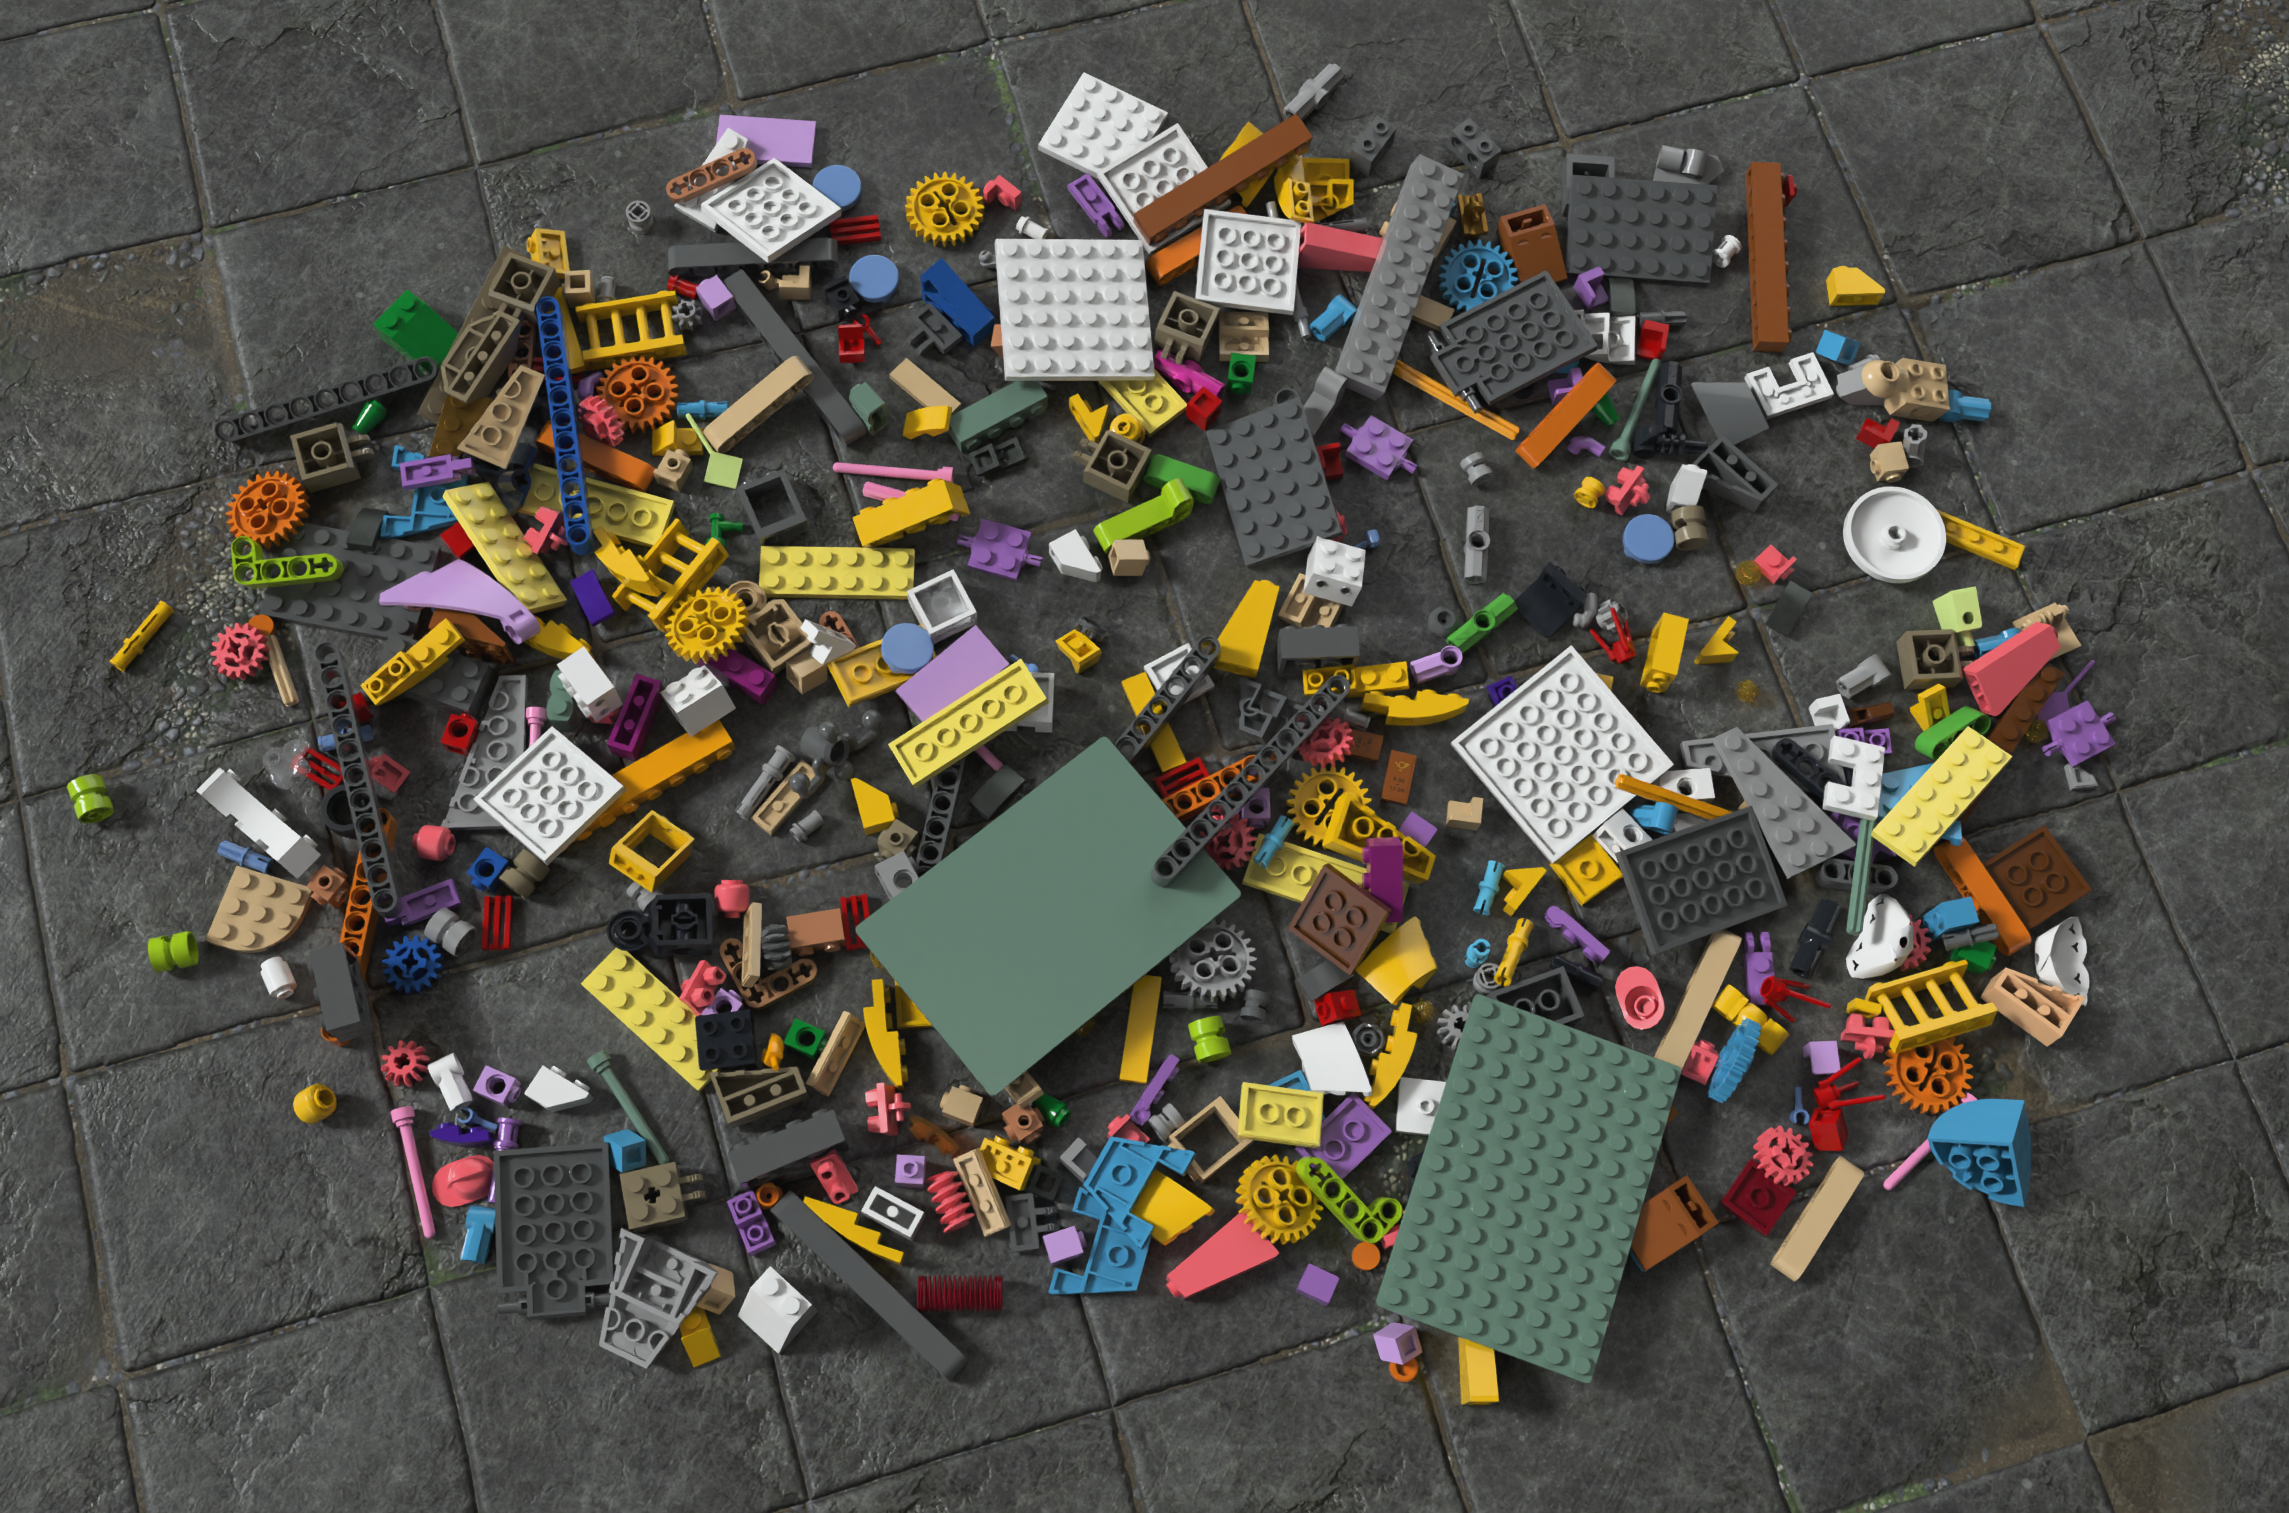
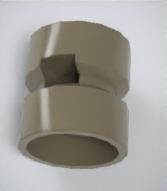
M1689 505L1680 507L1671 513L1673 528L1677 530L1674 533L1677 549L1689 551L1708 545L1709 537L1707 527L1704 526L1706 519L1703 507Z
M522 849L513 860L515 866L507 867L498 879L526 900L536 889L534 883L541 882L550 872V869L533 854Z

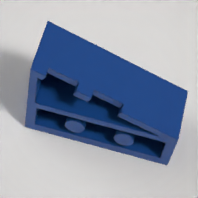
M943 258L939 259L920 276L922 300L926 304L930 302L973 347L994 330V313L981 303Z

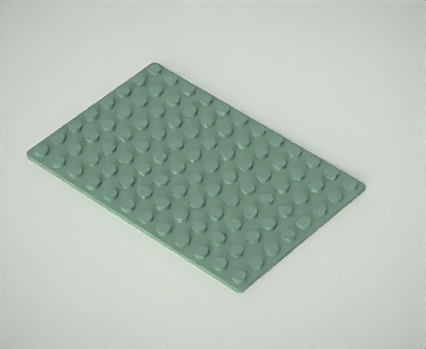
M1101 737L856 927V934L988 1094L996 1096L1238 900L1241 892L1205 850L1170 885L1161 887L1154 884L1151 879V870L1156 860L1186 828L1107 737ZM1176 849V853L1179 856H1188V852L1185 849ZM1158 868L1159 873L1163 876L1171 875L1168 868Z
M1476 995L1471 1003L1376 1298V1305L1382 1309L1585 1384L1591 1382L1680 1078V1067L1486 996Z

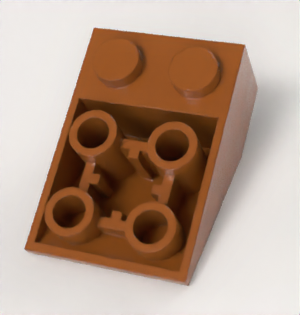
M1546 204L1500 217L1496 234L1504 252H1508L1507 260H1514L1511 268H1517L1514 276L1518 278V284L1545 270L1548 271L1555 283L1568 279L1555 224Z
M435 608L428 629L431 631L446 618L451 621L465 639L452 652L456 653V650L465 652L467 656L475 659H481V657L489 658L492 662L499 665H506V663L515 665L516 660L506 643L473 613Z
M1687 1175L1670 1184L1642 1205L1630 1249L1644 1271L1719 1223Z

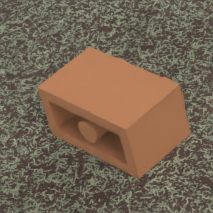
M840 908L786 917L790 948L793 954L809 956L814 954L816 950L825 949V952H834L840 950L841 946H846Z

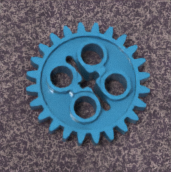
M1469 240L1467 248L1460 243L1457 248L1458 252L1451 249L1450 257L1445 256L1443 260L1445 265H1441L1439 269L1442 274H1439L1438 281L1443 282L1440 284L1439 290L1445 291L1442 298L1451 299L1448 307L1457 305L1456 313H1459L1462 309L1466 312L1514 287L1513 285L1518 282V278L1513 277L1517 272V268H1510L1514 260L1506 261L1505 258L1508 252L1498 253L1499 245L1491 249L1490 241L1485 247L1482 246L1481 240H1478L1476 246H1473L1471 240ZM1482 260H1484L1485 266L1480 278V283L1478 285L1475 298H1471L1470 295L1476 280V275L1478 273L1480 263ZM1464 262H1472L1475 267L1468 268ZM1488 269L1497 270L1498 275H1491ZM1463 283L1467 285L1468 290L1459 289L1457 284ZM1481 291H1488L1492 296L1484 297Z
M1749 1018L1742 1020L1741 1025H1738L1730 1040H1728L1727 1046L1724 1045L1715 1064L1714 1074L1710 1079L1708 1097L1723 1103L1736 1090L1738 1083L1741 1082L1742 1075L1746 1074L1752 1064L1753 1054L1756 1051L1754 1048L1759 1042L1757 1039L1761 1034L1759 1032L1761 1029L1759 1023Z

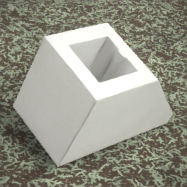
M1682 464L1670 485L1665 512L1672 513L1680 507L1697 505L1707 470L1700 469V467L1692 464Z
M1076 529L1049 543V554L1061 574L1092 582L1101 580L1102 565L1096 556L1092 557L1089 552L1090 546L1084 536L1080 537Z
M542 1066L524 1093L529 1099L551 1112L591 1103L594 1099L588 1093L590 1088L578 1080H575L574 1083L565 1079L567 1074L555 1066H552L551 1069Z

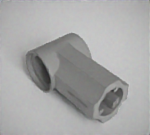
M1912 424L1904 432L1903 449L1910 468L1921 467L1924 464L1927 431L1922 428V425Z
M1874 654L1860 663L1856 669L1836 681L1838 691L1842 696L1850 699L1870 686L1873 688L1881 684L1891 676V673L1878 655Z

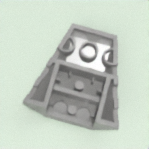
M621 1228L619 1238L622 1239L619 1252H616L614 1264L617 1265L614 1281H611L609 1293H611L609 1307H606L599 1346L649 1369L719 1272L707 1262L660 1240Z

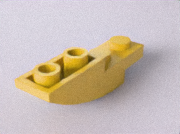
M1296 154L1289 158L1290 161L1282 168H1279L1274 176L1276 195L1282 211L1290 220L1313 223L1310 183H1306L1304 179L1302 155L1298 156Z
M602 526L593 531L602 544V547L594 553L614 577L625 586L637 592L656 597L662 594L656 586L660 581L651 569L646 571L649 565L641 555L636 557L630 549L626 551L623 546L618 548L621 542L613 531L607 533Z
M534 615L539 622L540 633L525 640L524 643L542 653L563 660L582 647H585L594 659L591 653L592 647L582 638L576 640L571 636L573 633L567 626L562 623L558 626L552 620L546 625L540 618Z
M445 618L406 653L402 651L397 653L360 686L373 703L379 706L412 688L449 660L447 655L465 639L451 621Z
M1406 661L1356 668L1354 664L1302 670L1304 694L1308 697H1312L1329 678L1335 675H1341L1349 681L1350 690L1345 698L1364 697L1365 693L1372 691L1382 692L1385 695V692L1410 689ZM1331 687L1335 694H1341L1338 688Z
M1433 690L1417 691L1414 700H1410L1409 697L1403 695L1390 697L1385 696L1382 692L1372 691L1364 694L1361 711L1385 714L1386 725L1418 726L1441 722L1464 713L1469 699L1462 698L1459 694L1440 695Z
M883 979L872 980L874 1007L863 1008L868 1037L874 1054L888 1079L898 1091L904 1090L903 1082H908L907 1065L902 1066L901 1055H906L905 1038L900 1039L898 1031L888 1032V1030L893 1029L892 1013L886 1012V1003H891L890 988L884 987Z
M1401 1003L1398 1010H1393L1390 1025L1394 1026L1393 1036L1388 1035L1385 1051L1389 1052V1054L1380 1052L1377 1060L1372 1059L1369 1075L1373 1076L1372 1095L1364 1096V1101L1368 1102V1107L1372 1111L1392 1091L1412 1055L1417 1038V1033L1407 1031L1412 1005Z

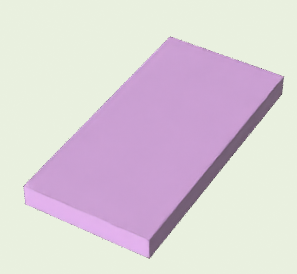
M720 115L716 144L727 128H730L749 140L750 145L748 149L752 150L755 154L757 164L764 165L775 158L785 166L812 168L817 129L816 121ZM746 157L744 158L743 163H749Z
M975 625L896 690V693L918 719L924 722L1006 669L1009 663Z

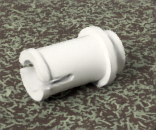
M1022 216L1016 225V230L1019 231L1020 235L1024 233L1033 239H1045L1049 231L1031 221L1028 216L1026 218Z

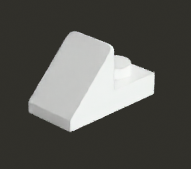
M805 619L801 626V629L809 635L807 639L814 643L810 655L821 664H826L847 654L856 647L844 634Z

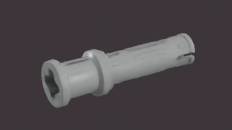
M779 745L776 746V752L767 764H763L762 774L737 809H735L734 812L744 820L749 821L753 812L774 783L783 779V773L786 768L797 759L785 748Z

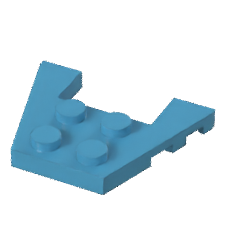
M395 445L391 466L394 470L400 471L401 463L426 459V457L420 453H413L405 450L404 447ZM470 475L462 476V479L456 480V482L416 488L411 516L383 515L380 537L383 539H396L452 526L457 523V518L442 496L446 490L469 486Z
M1934 763L1882 774L1877 822L1880 823ZM1956 821L1941 838L1950 840L1952 845L1960 846L1962 841L1961 821Z
M1110 1136L1083 1185L1132 1241L1143 1250L1155 1227L1131 1214V1211L1159 1163L1185 1176L1196 1153L1191 1150L1174 1149L1168 1146L1151 1145L1145 1142Z
M1079 1187L1072 1213L1100 1221L1084 1276L1055 1268L1048 1294L1136 1292L1152 1236H1150L1144 1249H1140L1087 1190Z

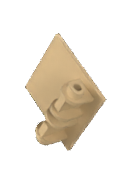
M2053 603L2012 622L2013 626L2020 628L2021 631L2035 622L2054 627L2058 633L2057 639L2061 648L2050 660L2082 646L2065 619L2066 615L2069 614V609L2066 605Z

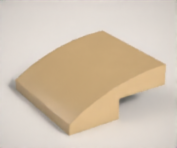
M1219 311V361H1230L1232 352L1256 356L1255 362H1268V312Z
M1299 573L1278 617L1299 628H1309L1313 625L1334 627L1344 604L1303 593L1305 575Z

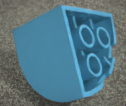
M1980 1099L1960 1104L1943 1113L1932 1125L1927 1138L1939 1164H1944L1953 1173L1952 1177L1969 1190L1975 1188L1988 1194V1199L2004 1204L2025 1207L2031 1175V1136L2025 1100Z

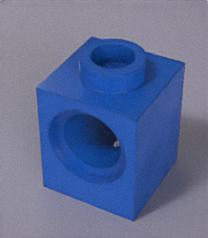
M486 847L467 871V874L472 879L471 884L482 892L487 889L494 894L502 884L498 878L507 867H512L508 860ZM494 868V873L490 877H483L486 869Z

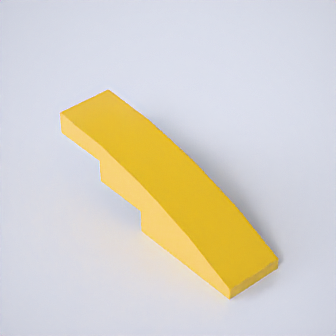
M805 1196L803 1202L839 1235L877 1257L902 1266L905 1258L904 1252L880 1245L882 1234L858 1226L857 1224L860 1219L858 1213Z

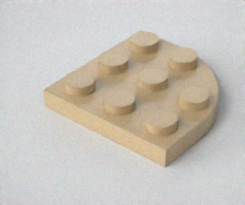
M236 866L205 941L212 945L242 953L266 951L267 948L281 941H286L299 928L311 903L312 898L310 896L313 892L307 886Z

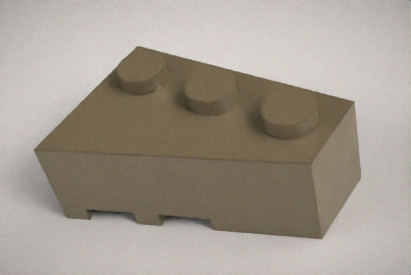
M798 1067L779 1068L778 1071L770 1068L756 1071L709 1072L726 1120L732 1129L810 1098Z

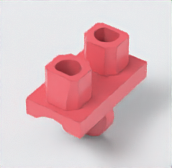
M1637 465L1635 470L1623 467L1617 477L1618 483L1623 485L1622 488L1611 485L1605 491V500L1615 505V512L1617 514L1623 515L1630 504L1637 506L1638 503L1646 504L1650 500V494L1647 492L1649 485L1646 484V480L1642 475L1644 472L1643 467Z
M540 507L535 515V519L544 523L541 531L530 527L524 536V540L532 546L531 551L536 554L540 552L547 554L550 548L557 551L560 544L568 546L569 542L565 536L566 530L563 525V510Z
M706 960L700 961L690 980L683 981L681 985L683 992L679 1000L687 1004L696 1016L701 1015L706 1006L712 1004L715 998L714 991L718 984H723L727 977L726 974L718 966L712 967Z
M1851 1014L1847 1018L1846 1029L1841 1033V1041L1855 1043V1050L1863 1051L1865 1059H1872L1875 1052L1883 1053V1046L1889 1047L1895 1030H1891L1888 1017H1875L1872 1020V1027H1865V1017L1862 1014Z
M878 1083L876 1084V1089L865 1093L867 1106L871 1108L878 1107L879 1116L868 1117V1131L889 1136L899 1135L898 1122L904 1121V1112L911 1110V1103L903 1102L902 1093L895 1094V1086Z
M836 1149L831 1150L820 1158L810 1160L812 1169L834 1204L846 1201L850 1198V1195L858 1192V1186Z

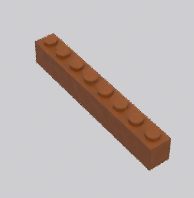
M1296 113L1135 212L1133 222L1148 245L1154 242L1158 244L1164 241L1171 231L1175 229L1179 231L1185 228L1192 218L1203 217L1204 209H1209L1215 204L1217 206L1224 204L1234 192H1243L1250 186L1249 183L1255 179L1258 181L1264 179L1273 168L1277 167L1279 169L1285 166L1290 161L1289 158L1296 154L1301 156L1310 149L1309 146L1313 136Z
M1751 162L1745 173L1753 351L1782 352L1787 344L1791 342L1792 331L1788 329L1791 308L1787 306L1790 286L1789 283H1786L1789 264L1788 261H1785L1788 242L1787 239H1784L1787 223L1786 216H1783L1786 201L1785 194H1782L1784 172H1781V163Z

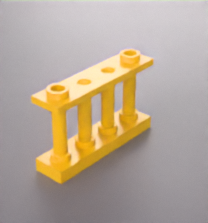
M664 290L659 291L657 294L596 304L585 303L582 306L575 307L580 323L587 322L590 349L582 351L587 371L613 367L612 363L620 366L622 365L621 358H624L626 362H630L631 355L635 357L636 361H639L641 355H644L646 362L651 357L659 360L687 355L683 336L675 335L671 308L678 306L675 291ZM661 310L665 336L664 338L650 339L646 312ZM636 314L640 341L625 343L621 316ZM611 318L615 345L602 348L600 346L597 320Z
M677 518L643 557L649 565L646 571L651 569L655 576L665 564L682 573L673 585L656 576L660 581L656 586L666 593L662 599L655 604L640 596V592L625 586L623 583L612 595L624 611H627L634 603L650 612L648 614L649 619L658 630L664 633L667 632L665 626L670 624L667 617L675 616L671 609H679L681 607L678 602L679 600L687 602V594L695 597L697 590L701 591L729 556L720 541L713 537L705 546L689 538V532ZM681 545L698 554L690 565L672 557Z
M1966 959L1958 962L1950 961L1938 968L1887 983L1879 982L1869 987L1865 1000L1882 1004V1009L1895 1029L1889 1045L1894 1054L1992 1025L1998 1010L1993 1002L1982 1005L1978 1004L1962 979L1968 965ZM1952 982L1968 1009L1960 1012L1954 1011L1938 985ZM1928 989L1944 1016L1937 1019L1929 1018L1914 992ZM1904 996L1920 1024L1910 1027L1905 1025L1890 999Z

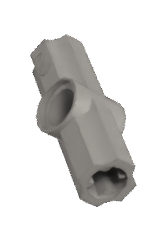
M1329 63L1314 79L1309 78L1300 88L1298 95L1284 108L1283 114L1288 119L1297 113L1303 121L1314 109L1319 110L1328 100L1330 93L1344 80L1345 75L1341 68L1336 64Z
M1475 505L1467 509L1464 581L1469 582V584L1484 583L1487 580L1490 509L1485 508V506ZM1472 542H1478L1482 547L1477 548L1472 545Z

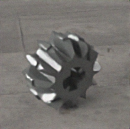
M778 924L763 927L761 930V940L766 969L777 971L789 968L792 964L788 928L785 925Z

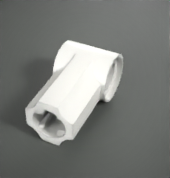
M451 1053L427 1065L432 1079L440 1087L451 1112L462 1110L463 1107H468L474 1102L462 1076L464 1075L463 1068L455 1053Z

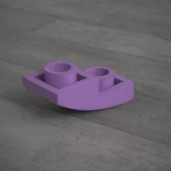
M1863 727L1836 730L1838 737L1885 747L1884 756H1891L1892 754L1889 728L1863 730Z
M753 1189L727 1201L750 1257L776 1245Z

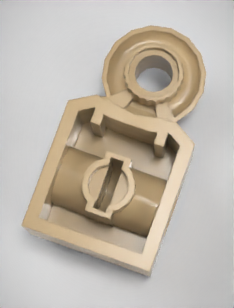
M1902 358L1895 364L1891 361L1872 360L1866 363L1862 369L1861 377L1863 384L1874 396L1884 398V407L1889 415L1933 422L1950 410L1946 365Z
M738 581L728 588L731 594L736 593L739 599H747L751 602V605L746 607L749 613L747 618L750 622L749 625L745 626L748 633L740 634V636L764 669L776 675L786 668L788 660L808 649H812L814 643L807 639L809 635L801 629L803 623L784 599L772 600L767 603L763 589L751 581Z

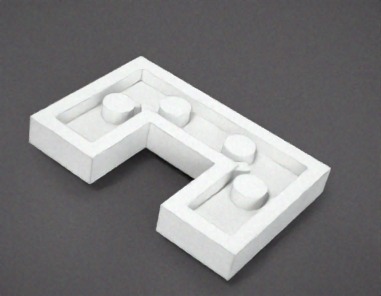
M1813 352L1790 360L1789 366L1797 382L1779 387L1770 367L1746 374L1744 379L1757 401L1765 420L1832 398L1834 393Z
M1833 736L1830 741L1828 763L1853 768L1852 786L1828 782L1825 785L1822 809L1875 821L1878 817L1885 747Z

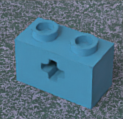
M1972 897L1942 902L1923 916V927L1928 928L1926 933L1929 934L1932 941L1943 939L1942 934L1965 930L1968 926L1970 929L1979 923Z

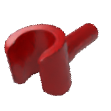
M861 315L865 319L863 330L872 338L877 346L880 345L882 341L870 327L869 317Z

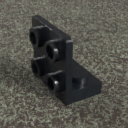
M750 1009L695 1017L698 1061L701 1071L745 1066L747 1071L758 1069L754 1017Z

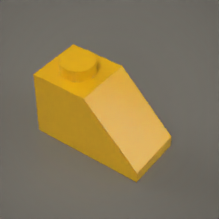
M1847 266L1833 268L1826 279L1830 306L1878 305L1885 294V289L1858 268H1848Z
M857 778L851 779L865 835L877 833L884 829L888 830L895 819L900 818L896 802L890 803L887 794Z

